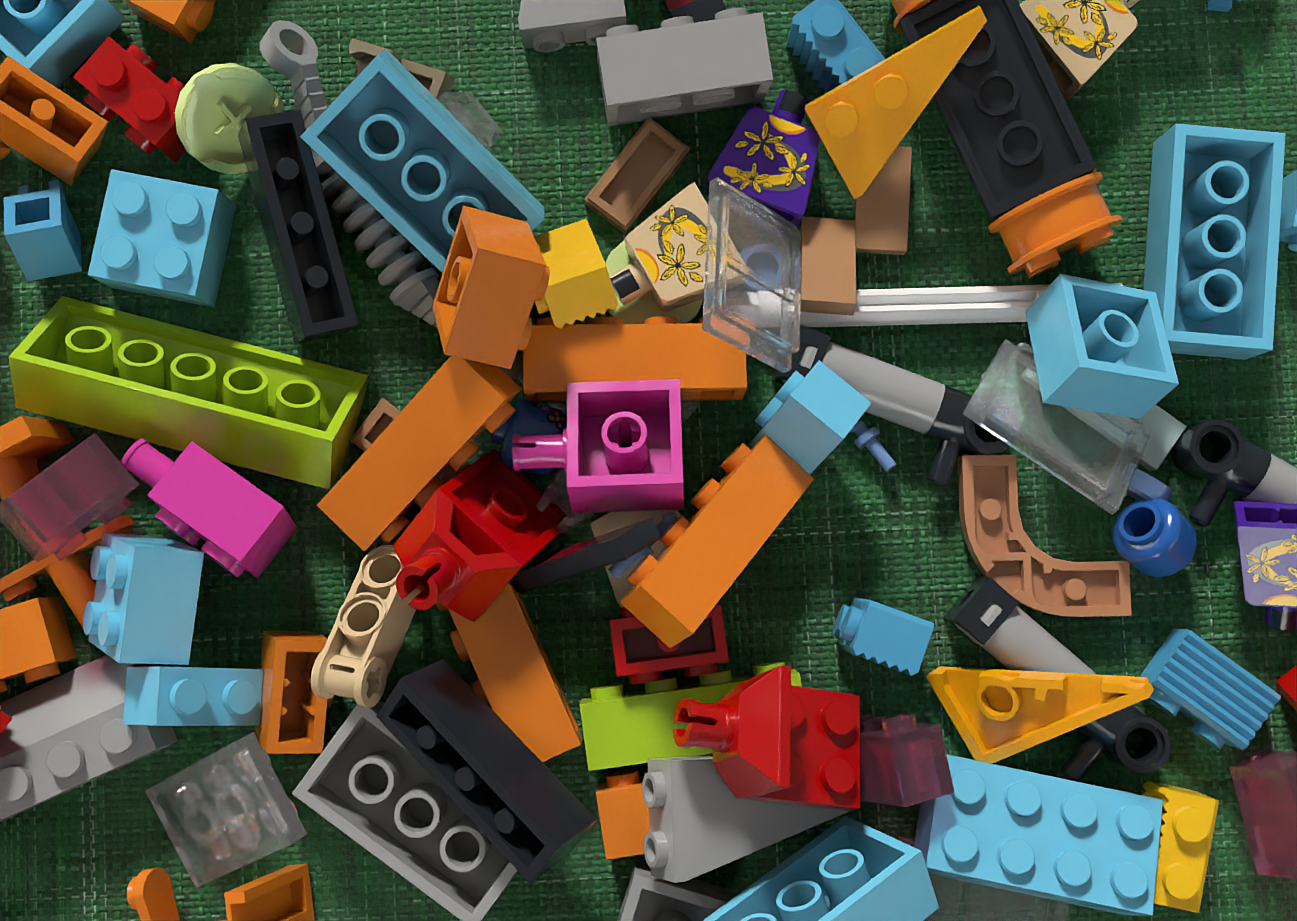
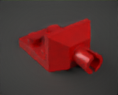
M494 448L440 486L393 545L404 567L396 578L397 592L403 600L412 591L419 589L421 593L411 600L408 604L410 607L417 610H426L440 601L445 607L475 622L514 576L557 539L573 520L520 471H515L514 468L502 464L499 456L500 452Z
M780 665L739 683L715 704L697 702L694 699L687 698L679 702L673 723L688 724L687 730H673L676 745L685 748L700 747L712 749L713 764L736 798L842 811L860 809V695L791 685V667Z

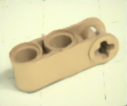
M382 545L374 548L361 561L359 571L344 604L339 609L337 619L326 644L314 662L311 673V689L315 696L323 699L332 698L334 695L355 699L358 705L366 708L374 707L382 697L388 674L398 651L403 645L405 634L416 609L408 604L421 593L419 589H415L403 600L399 596L396 589V578L404 567L393 545Z

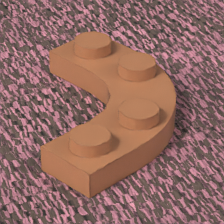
M965 455L957 457L961 528L967 548L975 564L985 577L992 578L1020 602V605L1041 613L1070 617L1132 616L1130 567L1128 561L1072 562L1055 559L1035 547L1023 530L1019 514L1016 455Z

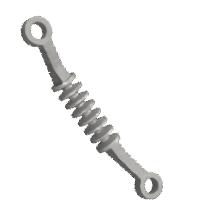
M279 20L273 22L259 42L260 51L263 58L272 68L290 78L296 109L301 110L307 130L327 109L325 93H323L316 62L318 48L314 39L300 26L289 21ZM284 45H286L287 47H289L294 53H292L291 51H289L288 49H286V47H285ZM311 148L319 180H326L321 186L324 198L332 199L338 197L332 204L331 211L336 216L352 213L343 223V229L346 233L351 234L364 230L357 237L354 245L359 251L376 248L366 259V263L370 268H378L387 264V267L378 276L379 283L382 286H387L399 282V285L390 294L393 304L411 311L412 314L423 318L424 321L431 325L435 324L434 327L438 328L432 308L439 286V275L436 270L429 268L417 272L416 270L422 265L426 257L420 251L405 254L412 243L402 234L394 237L393 235L398 230L385 218L382 219L383 216ZM517 350L511 369L500 367L512 380L516 379L523 372V353L521 350Z

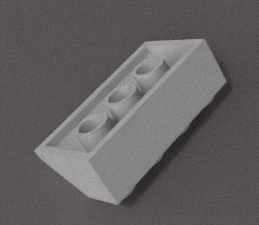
M105 655L0 703L1 711L12 718L11 722L0 734V822L178 742L172 726L123 725L127 667H147L146 664L118 663L110 656Z

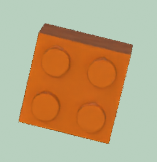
M463 205L432 305L445 355L511 369L517 350L524 351L527 347L532 330V320L529 315L534 300H541L544 297L550 276L549 267L546 266L540 252V246L537 244L528 222Z

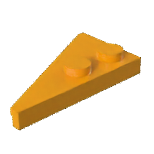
M980 5L805 105L804 109L854 200L864 194L987 22Z
M942 666L932 670L926 676L973 758L977 761L991 764L1148 699L1154 691L1147 677Z

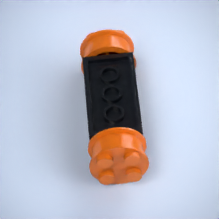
M891 0L897 13L893 26L897 33L903 34L907 46L979 5L987 19L985 25L932 99L991 223L988 226L990 233H1000L1011 256L1013 264L1007 268L1009 274L1025 270L1028 278L1031 279L1059 265L1058 261L1061 260L1059 255L1076 248L1080 256L1110 242L1109 238L1114 235L1112 228L1119 225L1123 218L1121 215L1112 216L1097 186L1103 180L1101 172H1095L1097 166L1018 0Z

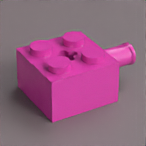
M680 379L567 383V428L563 429V434L513 435L512 443L513 446L515 445V448H512V457L515 471H520L521 469L564 468L565 473H567V491L572 513L684 510ZM626 445L631 446V447H627V448H622V446H626Z
M143 438L136 441L121 460L120 465L122 468L132 472L153 488L147 496L161 508L155 517L192 546H195L199 539L205 541L206 543L201 550L237 578L245 570L258 579L298 528L284 506L192 441L175 462L153 448Z

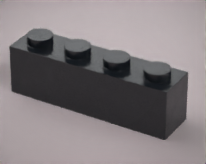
M300 109L246 118L238 134L295 345L344 334L359 325L312 150L300 137L306 131Z
M444 659L402 677L376 715L383 725L530 884L568 857L597 821L584 805Z

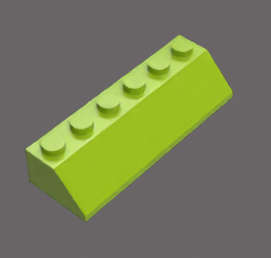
M62 296L9 356L15 407L18 409L137 440L143 438L148 443L179 451H184L192 441L221 462L329 490L348 457L352 443L350 439L353 437L369 376Z

